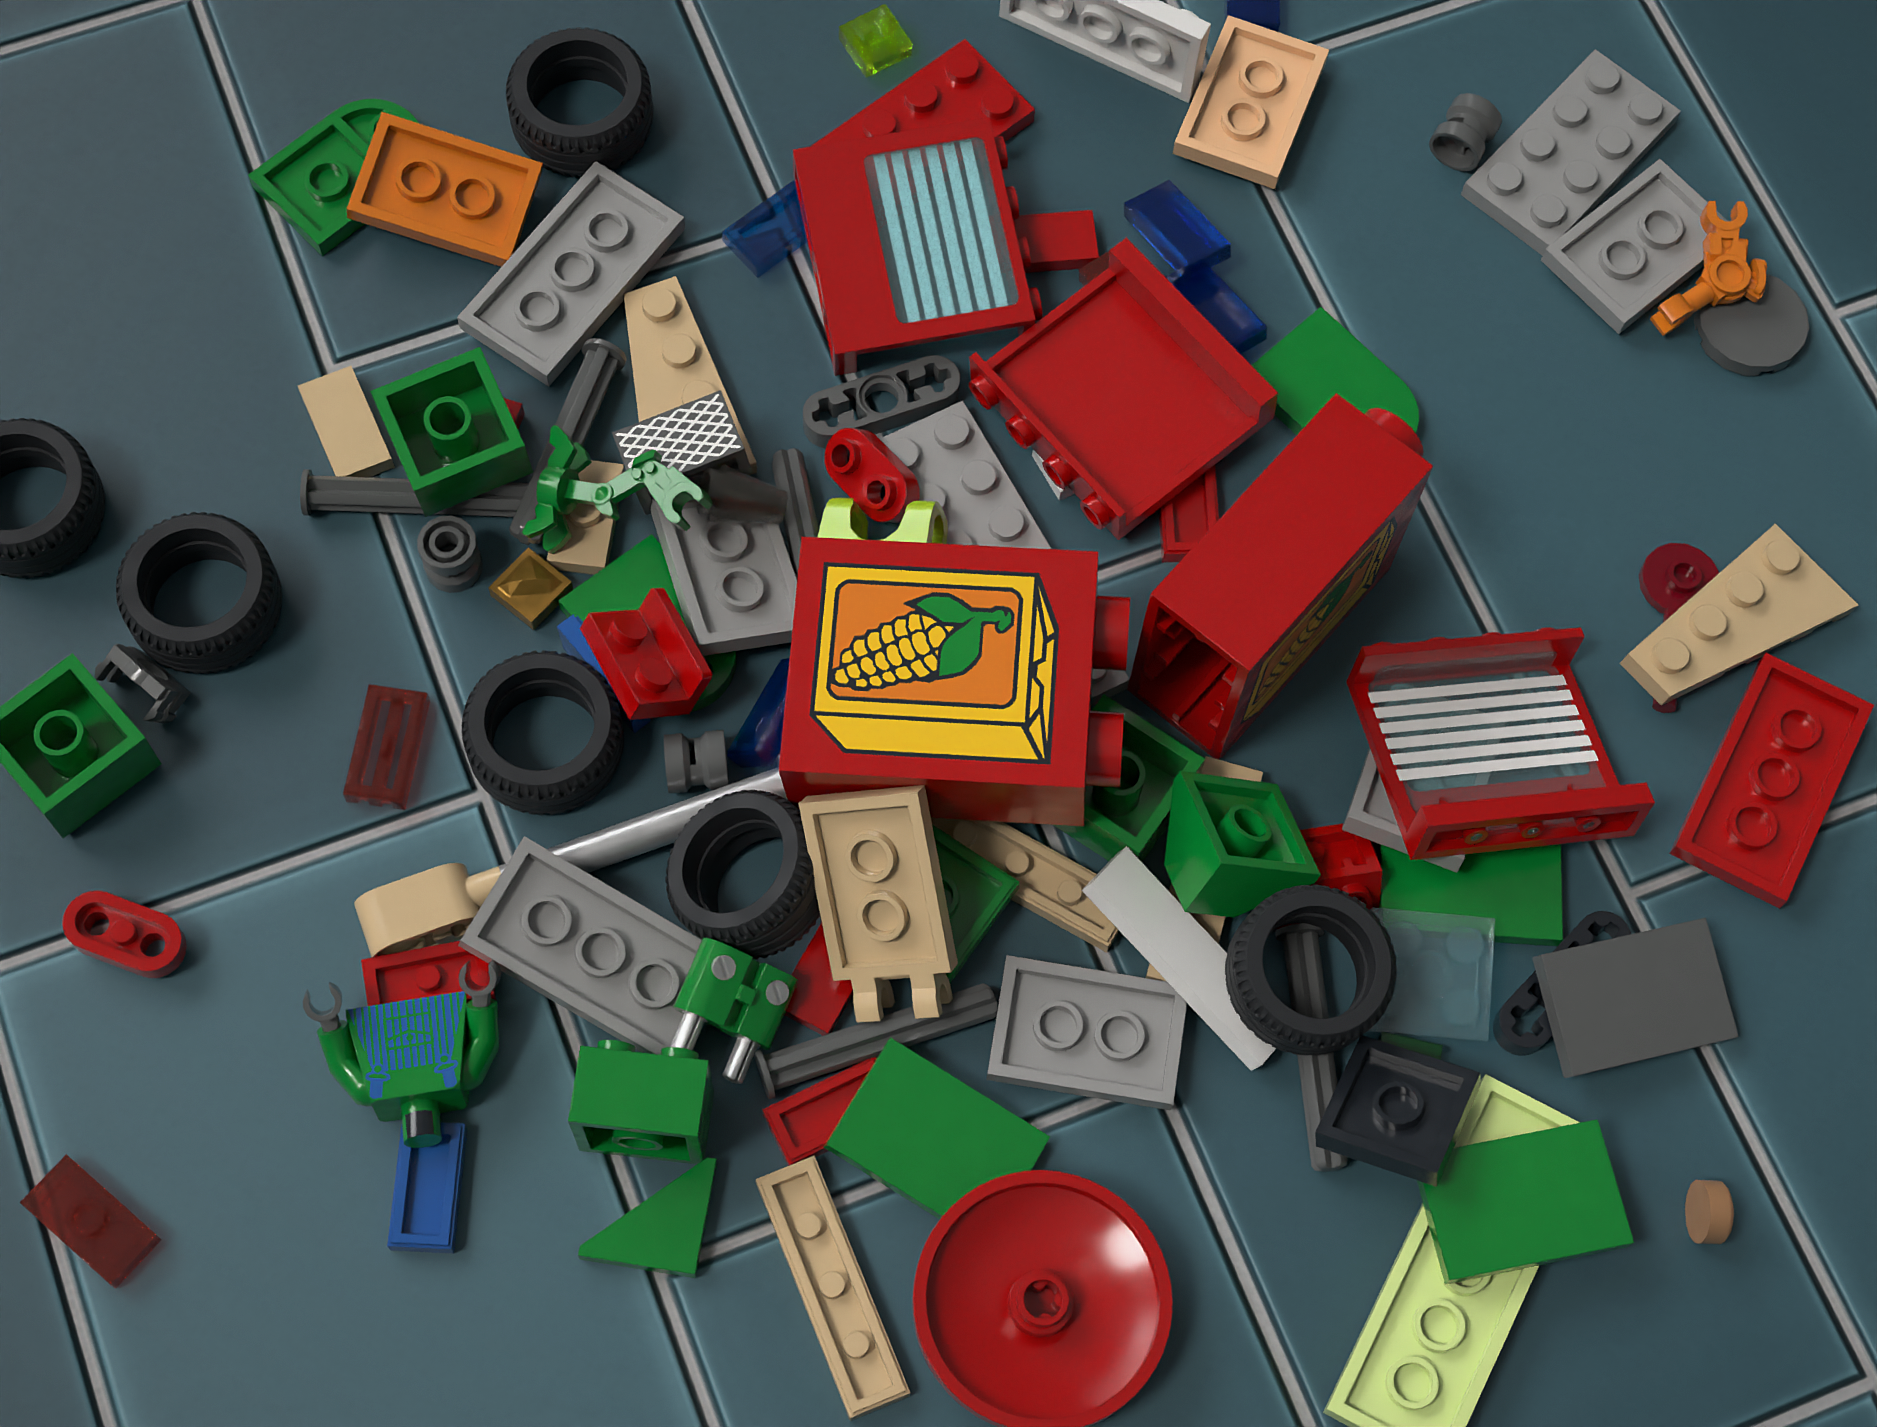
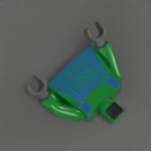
M469 960L460 970L458 978L463 991L347 1009V1021L340 1020L338 1016L342 1005V992L337 985L329 982V988L335 999V1004L327 1011H320L314 1008L311 1004V996L308 989L305 992L303 1009L308 1017L321 1024V1027L317 1030V1035L330 1074L356 1104L366 1107L372 1106L379 1121L402 1120L403 1141L407 1147L424 1148L436 1145L442 1141L440 1113L462 1110L468 1106L469 1090H473L482 1084L499 1051L498 1004L495 999H491V991L500 981L501 970L500 966L493 960L489 963L490 982L488 985L480 986L473 982L470 976L471 962ZM467 994L472 996V1000H468Z

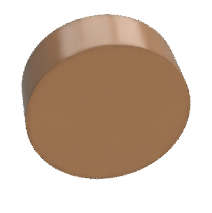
M1695 1180L1688 1189L1685 1203L1686 1226L1691 1239L1695 1243L1722 1244L1731 1233L1734 1218L1733 1201L1729 1189L1722 1181Z

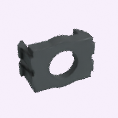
M116 643L106 655L105 660L99 662L95 667L96 680L104 681L107 677L108 682L116 683L124 672L131 680L157 700L144 717V721L161 724L172 722L176 717V711L191 694L170 673L153 661L142 650L135 647H125Z

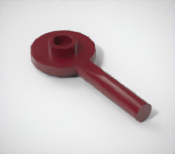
M1668 543L1657 547L1644 560L1639 573L1640 589L1647 602L1658 612L1664 614L1663 622H1665L1717 576L1719 571L1713 560L1702 550L1685 543ZM1653 698L1652 707L1654 710L1661 713H1671L1676 710L1677 698L1663 705H1660Z

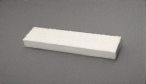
M1126 846L1083 888V893L1251 1071L1260 1067L1276 1048L1257 1038L1254 1032L1249 1030L1240 1020L1239 1014H1236L1231 1004L1225 981L1227 953L1190 913L1184 912L1178 900Z

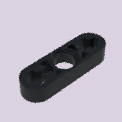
M1607 911L1593 912L1587 915L1553 952L1590 944L1593 941V935L1597 936L1602 931L1608 933L1612 939L1630 935L1631 932L1626 922L1618 915ZM1536 970L1504 1003L1493 1021V1033L1496 1041L1504 1050L1514 1055L1526 1056L1533 1054L1552 1036L1546 1010L1532 1025L1531 1030L1534 1034L1526 1032L1520 1037L1511 1029L1516 1022L1512 1015L1517 1018L1523 1017L1536 1002L1545 1008Z

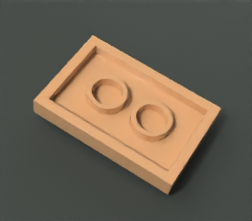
M1228 15L1177 135L1172 154L1275 189L1326 64L1329 49Z

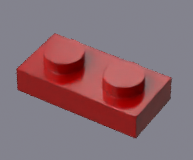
M460 940L362 959L367 1004L372 1006L461 992L463 990L459 984V973L469 960L471 962L470 976L473 982L480 986L488 985L490 982L489 963L459 947ZM494 988L491 991V999H495L497 1001ZM467 994L468 1000H472V996Z

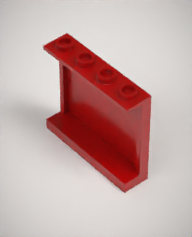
M1127 237L1109 250V268L1036 322L1035 325L1031 326L987 361H984L977 352L969 357L971 375L969 388L977 401L987 410L994 407L1005 418L1006 428L1015 442L1023 449H1028L1031 446L1044 460L1042 462L1043 468L1053 483L1061 489H1065L1068 486L1081 500L1080 507L1087 519L1100 530L1106 527L1117 540L1124 537L1274 419L1278 392Z

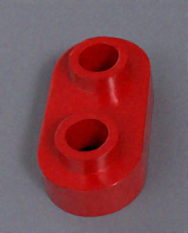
M844 428L837 431L830 438L824 456L826 470L830 477L850 498L854 499L855 503L871 519L879 522H901L907 505L913 501H919L920 497L919 484L913 472L874 433L868 430ZM848 452H850L849 462H847ZM884 485L885 497L881 500L880 491Z
M89 891L77 896L67 906L63 915L62 926L65 936L79 952L146 978H159L170 974L182 963L186 954L187 943L184 933L171 917L105 891ZM103 919L109 920V927L103 934L96 936L90 934L91 927L95 922ZM158 940L165 942V948L162 953L154 957L146 956L147 947L152 942Z

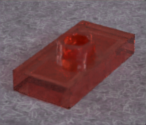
M67 1154L20 1201L29 1212L115 1289L162 1240Z

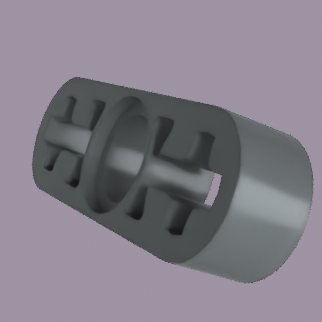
M930 355L818 391L811 395L804 404V433L814 445L826 448L830 438L837 431L844 428L863 429L878 434L924 419L956 403L960 386L959 370L948 358ZM933 376L937 383H944L943 391L935 392L931 386H925V378ZM906 383L909 385V394L914 392V399L911 403L907 402V390L904 385ZM887 391L895 396L898 403L891 411L879 413L871 410L865 401L873 392ZM850 401H856V412L859 420H854V410L849 411ZM829 411L833 418L838 417V425L828 427L825 421H819V413Z

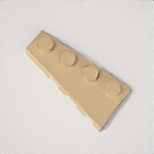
M675 276L624 293L639 422L721 390L753 471L751 474L757 473L754 455L677 277Z
M1774 524L1628 653L1619 664L1660 705H1663L1721 677L1726 671L1743 663L1748 664L1786 642L1798 640L1810 634L1817 627L1830 621L1835 622L1849 615L1858 604L1781 528Z

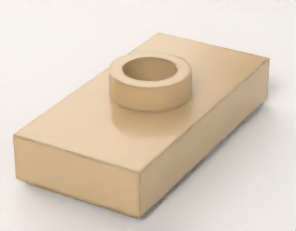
M591 460L592 463L578 473L580 481L607 483L625 472L624 464ZM620 501L616 505L617 510L619 508ZM578 503L571 514L565 515L572 537L554 554L548 553L547 562L556 570L595 575L609 563L616 521L603 515L595 505Z

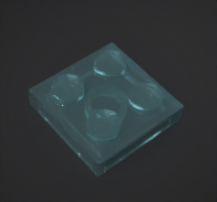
M1375 907L1369 909L1379 917L1381 925L1385 926L1388 935H1390V942L1394 946L1396 955L1397 977L1394 993L1387 1010L1380 1020L1367 1032H1386L1479 1042L1488 1041L1495 918Z

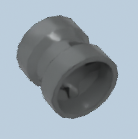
M1466 93L1460 94L1453 100L1446 113L1447 121L1438 125L1429 142L1430 150L1436 159L1444 165L1459 171H1471L1477 167L1485 153V143L1494 139L1502 124V117L1496 106L1479 95Z
M450 515L439 516L430 520L421 529L417 538V549L430 583L438 590L448 593L462 592L471 588L479 580L483 570L482 556L471 525L462 518Z
M724 729L705 731L699 738H687L682 733L664 735L668 793L687 792L693 785H705L710 790L729 785ZM692 758L696 759V765H691Z

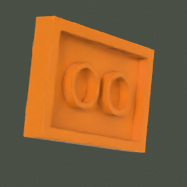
M381 112L346 209L347 218L502 267L516 250L542 174L543 163Z

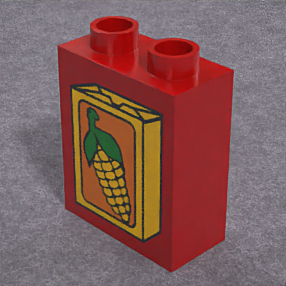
M1336 393L1151 592L1127 690L1208 755L1220 760L1389 571L1433 469V465L1422 458L1424 453L1423 446L1414 430L1400 417L1385 409L1371 408L1364 414Z
M801 537L779 761V774L787 800L799 809V803L806 796L925 785L931 818L1084 826L1086 786L1120 787L1124 713L1091 711L1093 669L1126 671L1130 597L1097 595V551Z

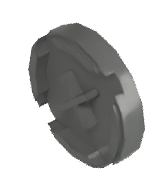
M1766 274L1765 291L1758 302H1752L1743 296L1740 300L1729 304H1718L1713 307L1708 303L1696 311L1694 316L1695 331L1698 328V333L1702 338L1700 345L1706 355L1722 368L1744 376H1759L1761 372L1772 370L1777 372L1785 369L1803 348L1809 331L1807 309L1796 291L1779 278Z

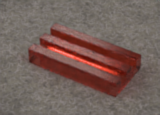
M369 684L343 791L346 802L358 803L359 800H365L373 806L382 807V803L392 804L393 809H406L430 704L428 693ZM382 701H389L391 704L372 786L362 785ZM405 704H410L412 706L393 789H388L386 786Z

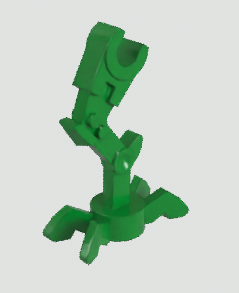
M553 425L550 430L549 443L556 449L548 459V467L541 472L537 482L536 497L538 504L535 507L536 519L528 521L522 533L527 538H534L543 534V548L548 553L554 554L572 537L565 515L571 514L578 503L595 505L603 515L616 521L619 519L617 503L644 487L648 488L652 497L663 511L664 516L683 531H687L691 527L682 516L683 506L688 501L697 500L706 509H709L713 504L711 497L697 484H694L674 466L667 468L660 464L662 455L654 449L635 457L632 468L607 483L598 484L580 481L578 473L592 463L590 455L580 443H573L559 426Z

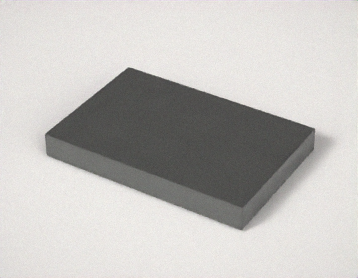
M1706 917L1532 957L1564 1078L1739 1037Z

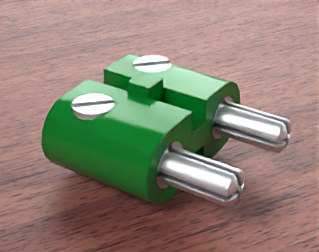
M702 938L673 1006L675 1010L684 1015L670 1047L693 1050L703 1024L719 1028L721 1032L737 1038L722 1075L732 1083L741 1084L745 1079L757 1047L770 1050L798 979L767 963L757 962L752 959V956L724 943L709 938Z

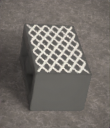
M721 390L612 432L626 470L632 468L635 457L654 449L662 455L660 464L667 468L674 466L702 490L713 489L753 473L745 448ZM644 487L635 493L645 515L651 513L650 508L653 497L648 488Z

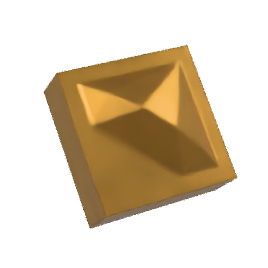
M529 547L488 587L490 595L532 630H535L559 605V600L573 590L572 582Z

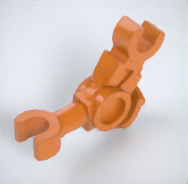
M1709 201L1704 207L1700 216L1701 226L1707 233L1703 240L1704 269L1695 283L1696 286L1682 295L1678 293L1658 306L1659 312L1651 316V322L1662 336L1675 330L1694 312L1708 303L1714 307L1718 304L1736 302L1743 296L1752 302H1758L1763 296L1766 286L1767 263L1763 259L1754 258L1751 260L1750 265H1748L1746 262L1748 239L1739 238V231L1748 217V209L1744 201H1737L1732 208L1730 216L1732 221H1723L1718 217L1716 201Z

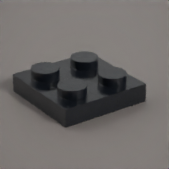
M1362 1035L1316 1129V1147L1437 1187L1479 1091L1481 1073Z

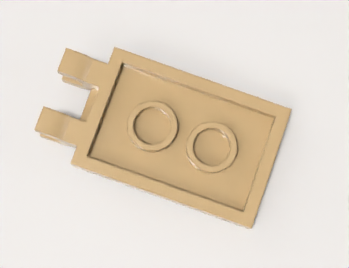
M925 785L806 796L799 803L807 850L813 863L812 874L814 875L815 890L833 981L851 980L857 1023L881 1021L884 1017L883 1008L893 1006L895 1001L888 979L910 978L915 1019L939 1017L943 1013L941 1004L950 1003L953 999L946 973L952 972L958 962Z

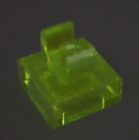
M886 4L839 26L840 42L866 78L912 55L911 40Z

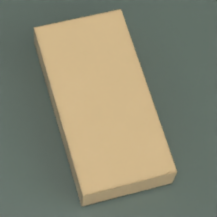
M352 366L298 385L301 397L335 476L371 477L394 468L390 453Z

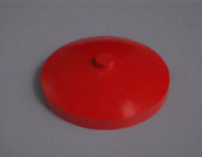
M1032 1170L1011 1173L992 1179L965 1194L949 1208L930 1233L918 1261L913 1284V1321L919 1346L928 1367L937 1381L956 1402L976 1417L997 1427H1090L1105 1420L1126 1405L1148 1381L1164 1352L1172 1320L1173 1301L1168 1267L1163 1253L1146 1223L1132 1207L1107 1188L1086 1178L1060 1171Z

